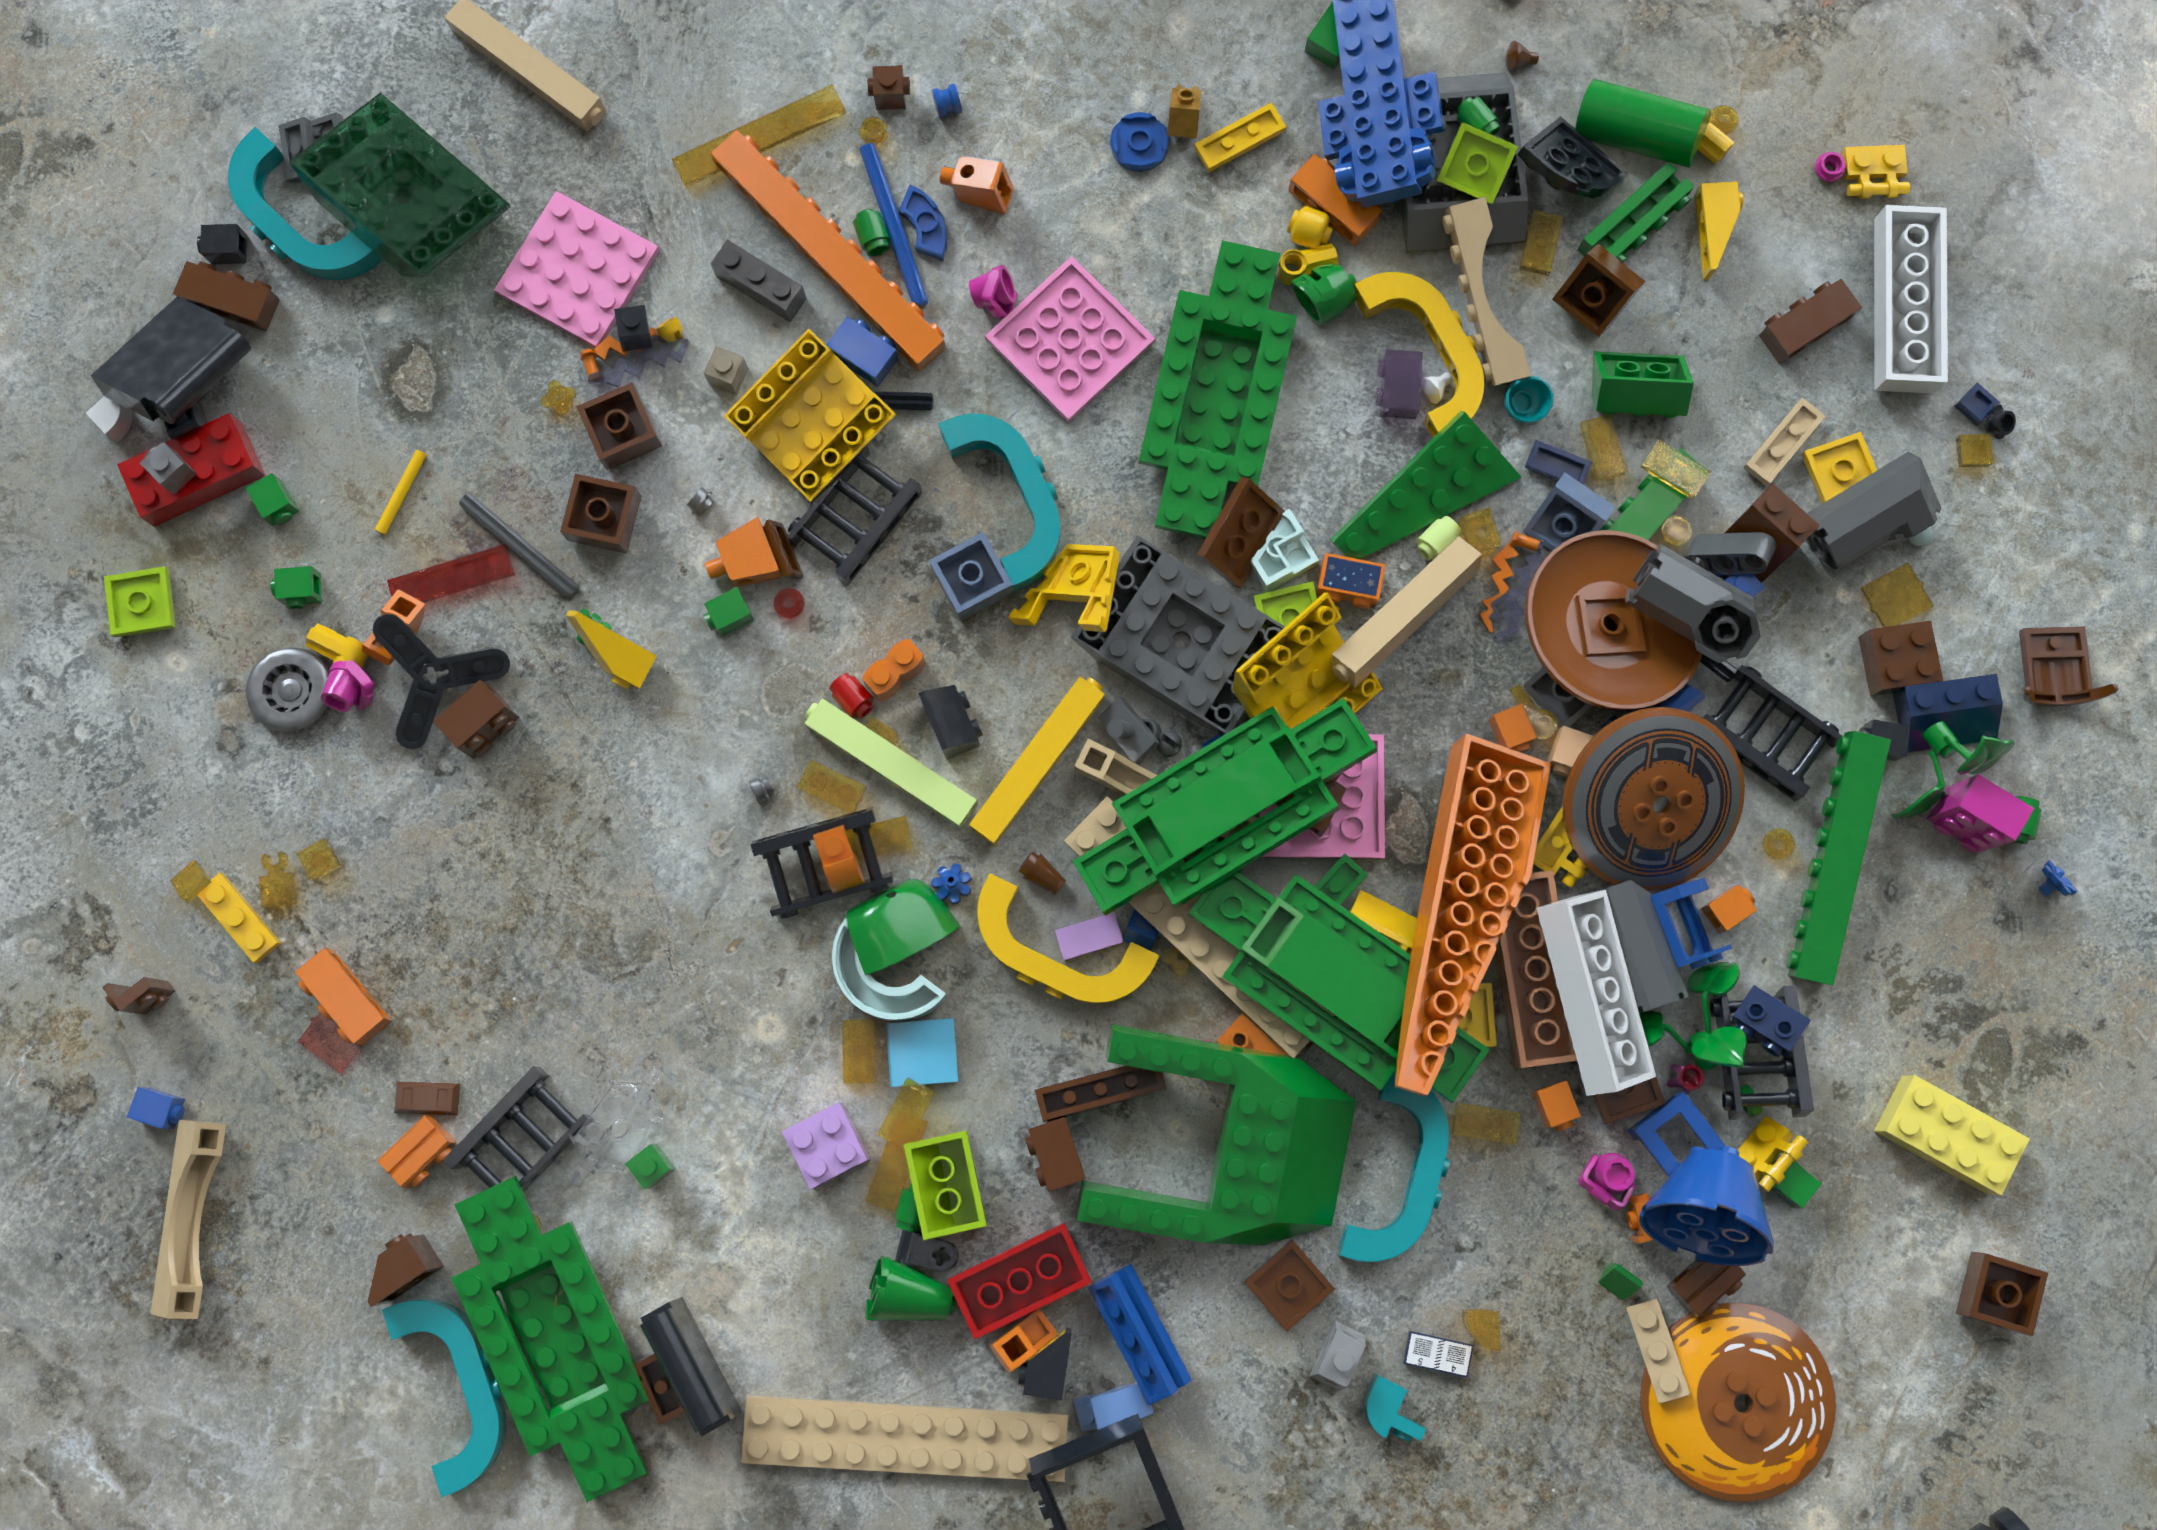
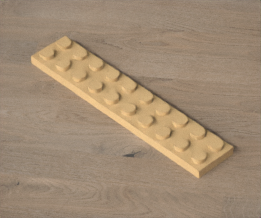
M1108 796L1064 840V843L1079 857L1126 829L1112 805L1113 801ZM1159 883L1128 902L1289 1056L1294 1058L1310 1042L1221 978L1239 951L1188 916L1189 911L1202 893L1175 909ZM1267 968V970H1269L1271 973H1273L1274 975H1276L1278 978H1280L1281 980H1283L1285 983H1287L1288 985H1290L1292 988H1294L1295 990H1297L1299 993H1301L1302 995H1304L1306 998H1308L1309 1000H1311L1313 1003H1315L1316 1005H1318L1320 1008H1322L1323 1010H1325L1326 1012H1328L1330 1015L1334 1016V1014H1332L1331 1012H1329L1328 1010H1326L1324 1007H1322L1321 1005H1319L1317 1002H1315L1314 1000H1312L1310 997H1308L1307 995H1305L1303 992H1301L1300 990H1298L1296 987H1294L1293 985H1291L1289 982H1287L1286 980H1284L1282 977H1280L1279 975H1277L1275 972H1273L1272 970H1270L1269 968Z
M748 1395L746 1396L741 1463L1028 1480L1026 1473L1031 1472L1029 1458L1067 1443L1068 1414ZM1065 1468L1046 1475L1048 1481L1064 1482Z

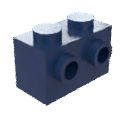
M1753 985L1734 1013L1731 1024L1743 1030L1747 1039L1753 1037L1763 1043V1049L1775 1057L1782 1055L1787 1059L1807 1030L1811 1020Z

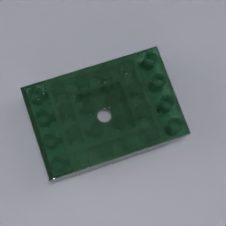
M381 92L290 160V165L313 198L404 277L422 279L511 208L504 198ZM399 196H408L411 198V201L407 204H399L395 199Z

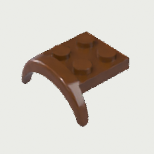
M2085 626L2023 628L2019 631L2025 680L2022 695L2024 701L2028 704L2036 706L2078 705L2106 698L2118 691L2117 684H2109L2098 688L2092 687Z

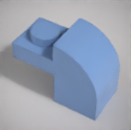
M1137 1383L1121 1385L1106 1392L1073 1399L1081 1432L1094 1429L1099 1430L1137 1413L1140 1419L1154 1413L1152 1405H1148Z

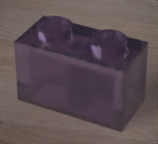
M1386 349L1383 359H1378L1377 377H1381L1382 381L1381 388H1376L1375 406H1380L1379 417L1416 419L1420 410L1423 352Z

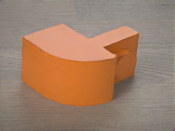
M398 589L381 609V614L390 612L398 615L417 634L423 620L425 603ZM373 632L362 645L363 653L387 666H390L395 660L375 638Z
M844 825L813 835L825 876L834 894L864 884L863 874L855 851H852Z
M1039 1308L998 1337L989 1347L1007 1373H1010L1037 1353L1038 1349L1052 1340L1058 1333Z

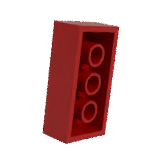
M231 413L203 424L202 427L177 439L164 442L175 450L197 473L175 494L161 486L140 464L149 450L117 464L140 518L153 527L266 476L243 423Z
M1065 1222L947 1279L974 1340L1092 1283V1279Z

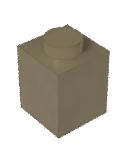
M715 346L704 375L709 385L737 395L749 368L743 356Z

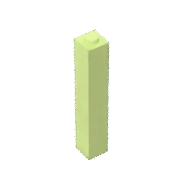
M823 698L818 704L813 703L806 712L805 718L807 721L805 725L809 730L959 829H962L977 807V799Z

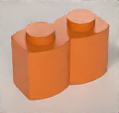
M909 638L904 639L890 649L886 659L873 663L865 671L862 680L879 702L887 700L900 689L902 682L914 678L921 672L926 663L924 655Z

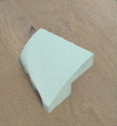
M1290 509L1283 513L1281 521L1274 531L1270 532L1263 547L1257 551L1251 560L1255 574L1265 592L1274 590L1319 564L1318 557L1304 537V530Z

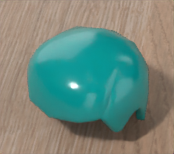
M1531 376L1518 379L1510 384V387L1507 388L1504 394V408L1509 417L1519 423H1534L1547 416L1553 407L1554 393L1549 384L1539 377Z

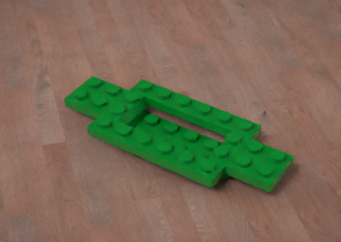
M1222 240L1209 296L1179 290L1139 457V464L1168 470L1155 522V528L1206 539L1221 513L1227 484L1237 485L1240 478L1244 477L1252 480L1257 486L1259 485L1297 319L1296 315L1268 309L1281 253Z
M1344 698L1292 729L1285 725L1274 706L1112 802L1126 829L1073 860V863L1105 916L1159 883L1176 909L1340 810L1338 804L1326 788L1325 783L1378 752L1377 747ZM1291 793L1294 795L1292 799L1288 800L1287 802L1283 803L1282 805L1278 806L1277 808L1273 809L1272 811L1268 812L1267 814L1263 815L1262 817L1258 818L1257 820L1253 821L1252 823L1233 833L1229 837L1225 838L1224 840L1220 841L1219 843L1215 844L1214 846L1210 847L1209 849L1205 850L1204 852L1200 853L1199 855L1195 856L1189 861L1184 862L1183 859L1185 857L1194 853L1198 849L1202 848L1203 846L1207 845L1208 843L1212 842L1213 840L1217 839L1218 837L1222 836L1223 834L1227 833L1228 831L1232 830L1233 828L1237 827L1238 825L1242 824L1243 822L1262 812L1266 808L1270 807L1271 805L1275 804L1276 802L1280 801L1281 799L1285 798Z
M1238 871L1204 891L1189 911L1188 916L1239 951L1221 978L1374 1088L1381 1091L1397 1068L1400 1031L1411 954L1296 873L1277 899ZM1267 968H1269L1270 970H1272L1273 972H1275L1277 975H1279L1280 977H1282L1284 980H1286L1287 982H1289L1291 985H1293L1294 987H1296L1298 990H1300L1301 992H1303L1305 995H1307L1308 997H1310L1312 1000H1314L1315 1002H1317L1319 1005H1321L1322 1007H1324L1326 1010H1328L1329 1012H1331L1332 1014H1334L1336 1017H1338L1339 1019H1341L1343 1022H1345L1346 1024H1348L1350 1027H1352L1353 1029H1355L1357 1032H1359L1360 1034H1362L1364 1037H1366L1367 1039H1369V1040H1370L1371 1042H1373L1374 1044L1372 1045L1370 1042H1368L1367 1040H1365L1363 1037H1361L1360 1035H1358L1356 1032H1354L1353 1030H1351L1349 1027H1347L1346 1025H1344L1342 1022H1340L1339 1020H1337L1335 1017H1333L1332 1015H1330L1328 1012H1326L1325 1010H1323L1322 1008H1320L1318 1005H1316L1315 1003H1313L1311 1000H1309L1308 998H1306L1304 995H1302V994L1299 993L1297 990H1295L1294 988H1292L1290 985H1288L1287 983H1285L1283 980H1281L1280 978H1278L1276 975H1274L1273 973H1271L1269 970H1267ZM1459 1027L1456 1030L1457 1034L1453 1043L1446 1051L1445 1060L1431 1087L1432 1090L1451 1103L1455 1101L1490 1050Z
M517 1176L454 1204L480 1264L451 1277V1280L530 1457L560 1443L586 1502L646 1475L648 1469L623 1416V1412L648 1401V1398L641 1384L642 1378L638 1377L633 1366L636 1362L573 1222L570 1221L542 1234ZM497 1291H500L503 1297V1300L507 1306V1309L511 1315V1318L515 1324V1327L519 1333V1336L523 1342V1345L527 1351V1354L531 1360V1363L535 1369V1372L551 1405L550 1410L548 1409V1406L544 1400V1397L540 1391V1388L536 1382V1379L532 1373V1370L528 1364V1361L524 1355V1352L520 1346V1343L516 1337V1334L512 1328L508 1316L503 1308Z

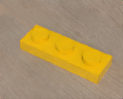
M1271 102L1194 144V150L1208 173L1284 133L1287 126Z
M219 872L195 892L253 963L258 964L281 944L279 939L225 874Z

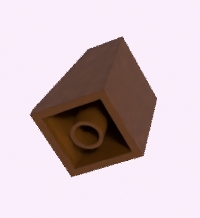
M1772 483L1724 533L1761 532L1775 539L1777 548L1766 570L1761 574H1754L1762 583L1820 525Z

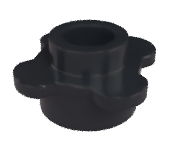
M1995 404L1992 407V412L1987 417L1985 431L1995 434L1996 439H2003L2015 427V414L2012 411L2004 410L2001 404Z

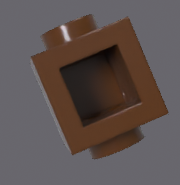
M873 66V78L867 79L868 96H874L876 110L906 109L905 95H910V77H904L903 66Z

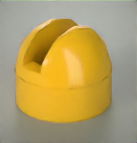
M677 316L666 320L656 328L660 336L668 342H675L676 337L681 338L683 333L682 324Z

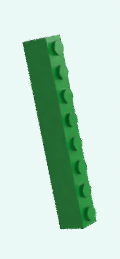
M1848 731L1838 740L1836 753L1839 755L1837 767H1833L1829 777V784L1832 785L1830 797H1826L1822 807V815L1825 816L1823 827L1818 829L1815 837V846H1818L1816 857L1811 859L1808 866V876L1811 877L1808 889H1805L1801 896L1802 917L1801 920L1798 919L1795 923L1793 937L1796 938L1794 950H1790L1786 960L1789 976L1834 986L1891 739L1858 731Z

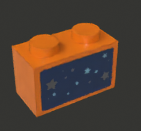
M1325 553L1322 559L1316 595L1321 596L1325 592L1330 595L1334 603H1340V600L1353 602L1352 606L1361 609H1370L1371 606L1376 607L1380 599L1386 564Z

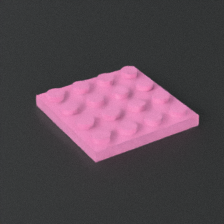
M556 191L494 291L497 295L596 348L608 336L616 323L614 309L626 307L660 252V249L650 241Z
M1072 256L985 335V340L1068 423L1155 343V338Z
M1368 734L1377 747L1378 752L1343 772L1337 780L1338 783L1346 788V791L1338 805L1340 810L1334 813L1327 830L1321 837L1307 829L1260 858L1340 859L1346 854L1351 859H1384V735ZM1273 804L1259 813V818L1278 806Z

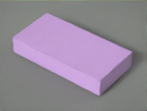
M1115 912L1055 930L1064 961L1124 943Z

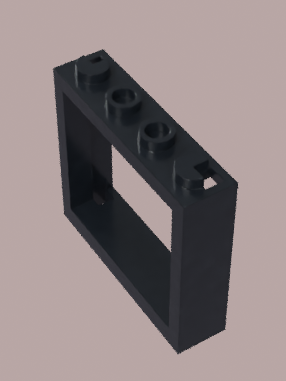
M1138 1413L1028 1459L1031 1472L1026 1473L1033 1493L1039 1491L1042 1500L1038 1501V1505L1044 1520L1050 1518L1054 1527L1049 1528V1530L1069 1529L1046 1475L1131 1440H1134L1166 1519L1142 1530H1185Z

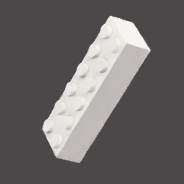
M1885 205L1874 219V391L1935 394L1948 382L1947 208Z
M1606 890L1578 895L1537 907L1539 922L1543 930L1548 955L1556 979V986L1559 990L1586 1095L1618 1092L1656 1077Z

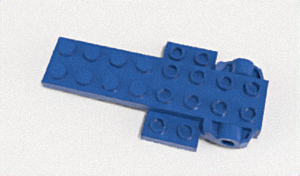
M1333 0L1344 95L1318 101L1324 156L1328 161L1338 158L1337 165H1335V177L1338 188L1348 201L1360 202L1363 208L1386 202L1394 203L1399 199L1422 194L1421 187L1434 180L1436 174L1435 154L1428 135L1445 131L1437 75L1433 71L1405 79L1395 0Z

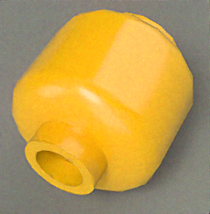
M1304 206L1300 211H1294L1287 228V233H1290L1292 243L1310 249L1317 248L1321 243L1326 245L1333 228L1328 226L1330 222L1328 214L1312 207Z

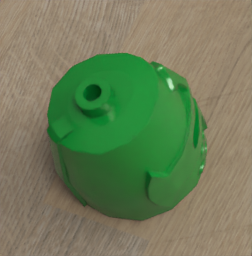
M1334 263L1317 266L1312 269V277L1305 273L1291 281L1292 289L1300 304L1319 326L1338 317L1357 299L1354 284L1357 283L1355 277L1352 274L1348 275L1340 265H1335Z

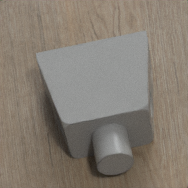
M1334 1320L1309 1377L1338 1391L1346 1389L1366 1347L1364 1334Z

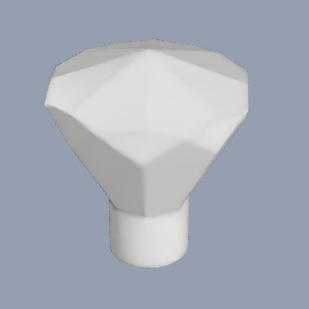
M1448 372L1443 373L1439 377H1424L1419 382L1420 392L1428 402L1437 404L1442 399L1446 386L1453 381V378Z

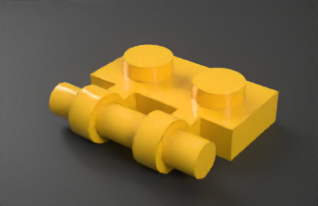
M1905 145L1844 148L1842 151V157L1846 165L1844 180L1856 179L1857 184H1849L1847 186L1848 197L1858 196L1859 199H1870L1874 195H1885L1886 198H1896L1899 194H1909L1910 183L1898 182L1896 179L1903 178L1908 173ZM1883 178V183H1872L1870 179Z
M1561 807L1537 843L1533 864L1544 871L1553 870L1554 875L1561 866L1568 871L1562 882L1572 888L1578 878L1582 879L1587 871L1584 870L1586 866L1578 857L1575 862L1567 859L1573 848L1566 834L1563 807Z
M1768 1116L1761 1120L1738 1149L1739 1157L1754 1167L1756 1180L1758 1181L1762 1175L1764 1176L1758 1185L1766 1192H1769L1775 1183L1778 1185L1785 1178L1784 1172L1793 1161L1798 1162L1803 1155L1801 1151L1808 1144V1141L1800 1135H1797L1792 1143H1789L1794 1137L1792 1132ZM1781 1153L1782 1155L1779 1157V1159H1778V1160L1774 1163V1165L1772 1166L1771 1164L1774 1162V1160H1775V1159L1778 1157V1155Z

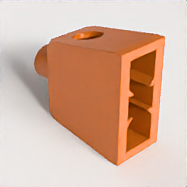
M962 156L959 158L956 168L944 166L940 173V184L953 187L959 201L996 213L1006 214L1014 186L1002 162Z
M759 517L752 519L717 540L716 546L721 557L704 563L711 580L728 574L734 587L783 577Z

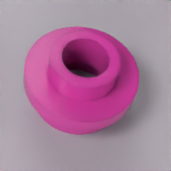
M1827 152L1819 156L1814 168L1815 173L1821 180L1834 182L1842 177L1846 165L1844 158L1839 153ZM1825 165L1832 166L1833 172L1827 170Z

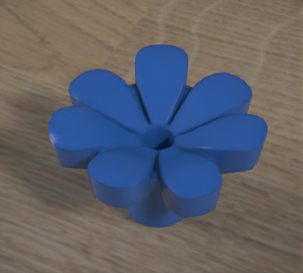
M2048 860L2042 869L2043 874L2047 877V881L2039 886V890L2046 897L2055 890L2060 891L2064 896L2077 893L2078 890L2072 886L2071 881L2066 877H2062L2065 874L2063 869L2054 866L2053 862Z
M953 863L950 870L945 866H941L937 870L940 877L931 880V886L939 888L937 896L942 901L948 896L951 904H958L960 902V894L968 896L971 893V888L966 885V883L972 880L971 874L968 872L960 873V864Z

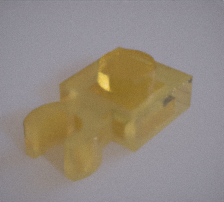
M278 852L279 861L276 865L271 864L270 855L263 854L261 857V864L268 873V876L259 877L262 908L268 909L297 904L294 873H285L284 871L289 862L288 855L284 852Z

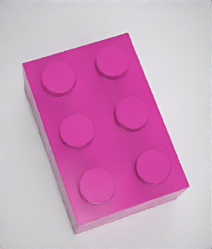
M1977 774L1944 788L1946 794L1933 806L1926 819L1934 824L1933 828L1944 835L1956 837L1961 841L1960 844L1965 849L1977 853L2016 841L2034 808Z

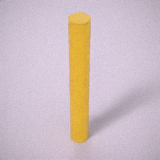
M415 450L374 529L375 531L383 535L387 534L427 456L422 451Z

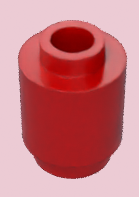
M844 673L837 677L829 687V690L832 692V698L850 717H859L861 719L872 711L874 697L855 676Z

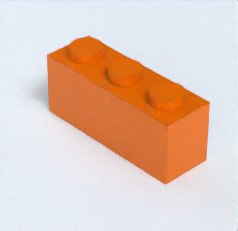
M1313 154L1290 179L1288 191L1306 206L1328 214L1330 218L1329 226L1354 247L1379 222L1382 213L1379 204L1363 208L1360 202L1348 201L1338 188L1334 166L1325 158L1320 159L1316 154Z
M324 947L295 971L296 975L300 978L298 982L300 988L308 996L314 995L320 1003L317 1006L319 1011L328 1020L333 1018L340 1027L337 1029L338 1034L348 1044L364 1045L392 1021L334 950Z

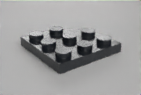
M1561 116L1527 142L1517 154L1528 168L1535 170L1543 176L1552 188L1557 190L1563 189L1570 193L1593 199L1611 192L1628 174L1627 171L1583 134L1576 131Z

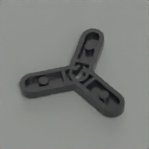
M390 612L383 613L374 620L373 634L375 638L413 678L396 727L397 741L407 749L419 748L427 740L444 689L474 684L480 679L483 682L499 679L508 673L510 668L508 655L500 648L490 647L437 657L398 615ZM428 667H433L436 672L449 671L447 674L436 677L435 683H430L429 679H423L422 677L423 674L427 673Z

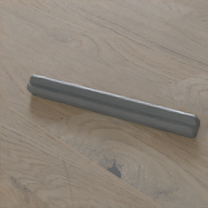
M466 493L460 499L459 505L562 594L567 598L575 596L580 589L577 583L471 493Z

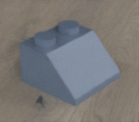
M1564 472L1523 531L1532 538L1540 540L1542 545L1553 551L1570 538L1592 531H1599L1615 506Z

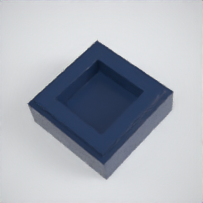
M1977 382L1954 407L1973 424L1978 426L1992 412V407L1995 404H1999L2000 401Z

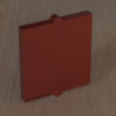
M319 1012L316 1017L310 1019L311 1024L298 1042L337 1071L343 1073L354 1057L361 1054L360 1049L363 1045L345 1042L338 1034L337 1029L340 1027L333 1018L328 1020Z

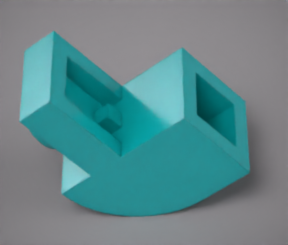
M1374 1373L1363 1401L1364 1413L1369 1424L1384 1438L1387 1437L1390 1428L1393 1427L1395 1429L1392 1434L1411 1442L1412 1437L1421 1441L1426 1428L1398 1414L1408 1390Z

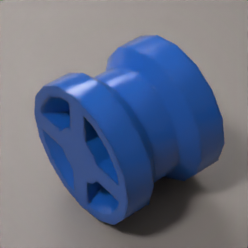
M955 83L948 85L947 89H932L933 100L939 119L946 117L951 112L955 114L962 113Z

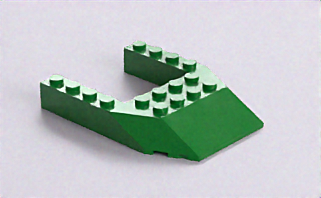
M1111 1024L1105 1054L1108 1063L1229 1084L1207 1202L1082 1180L1076 1207L1077 1221L1202 1243L1261 1246L1332 1226L1356 1100L1297 1057L1292 1058L1291 1056Z

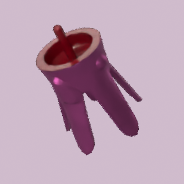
M1690 1063L1687 1066L1678 1064L1670 1066V1069L1675 1071L1678 1076L1667 1081L1668 1087L1684 1088L1682 1092L1688 1095L1692 1090L1702 1086L1704 1074L1699 1067Z

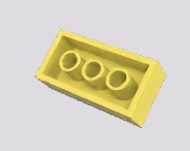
M1916 1075L1901 1077L1874 1130L1877 1134L1983 1193L2001 1196L2030 1138Z

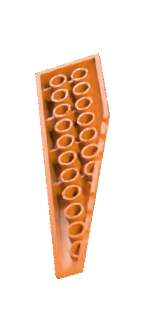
M1467 733L1455 742L1450 749L1418 911L1400 1031L1395 1087L1424 1097L1431 1090L1445 1060L1446 1051L1455 1039L1456 1030L1470 1007V1000L1478 990L1495 954L1496 945L1508 926L1507 922L1511 913L1516 909L1521 898L1519 896L1531 877L1551 767L1549 762Z

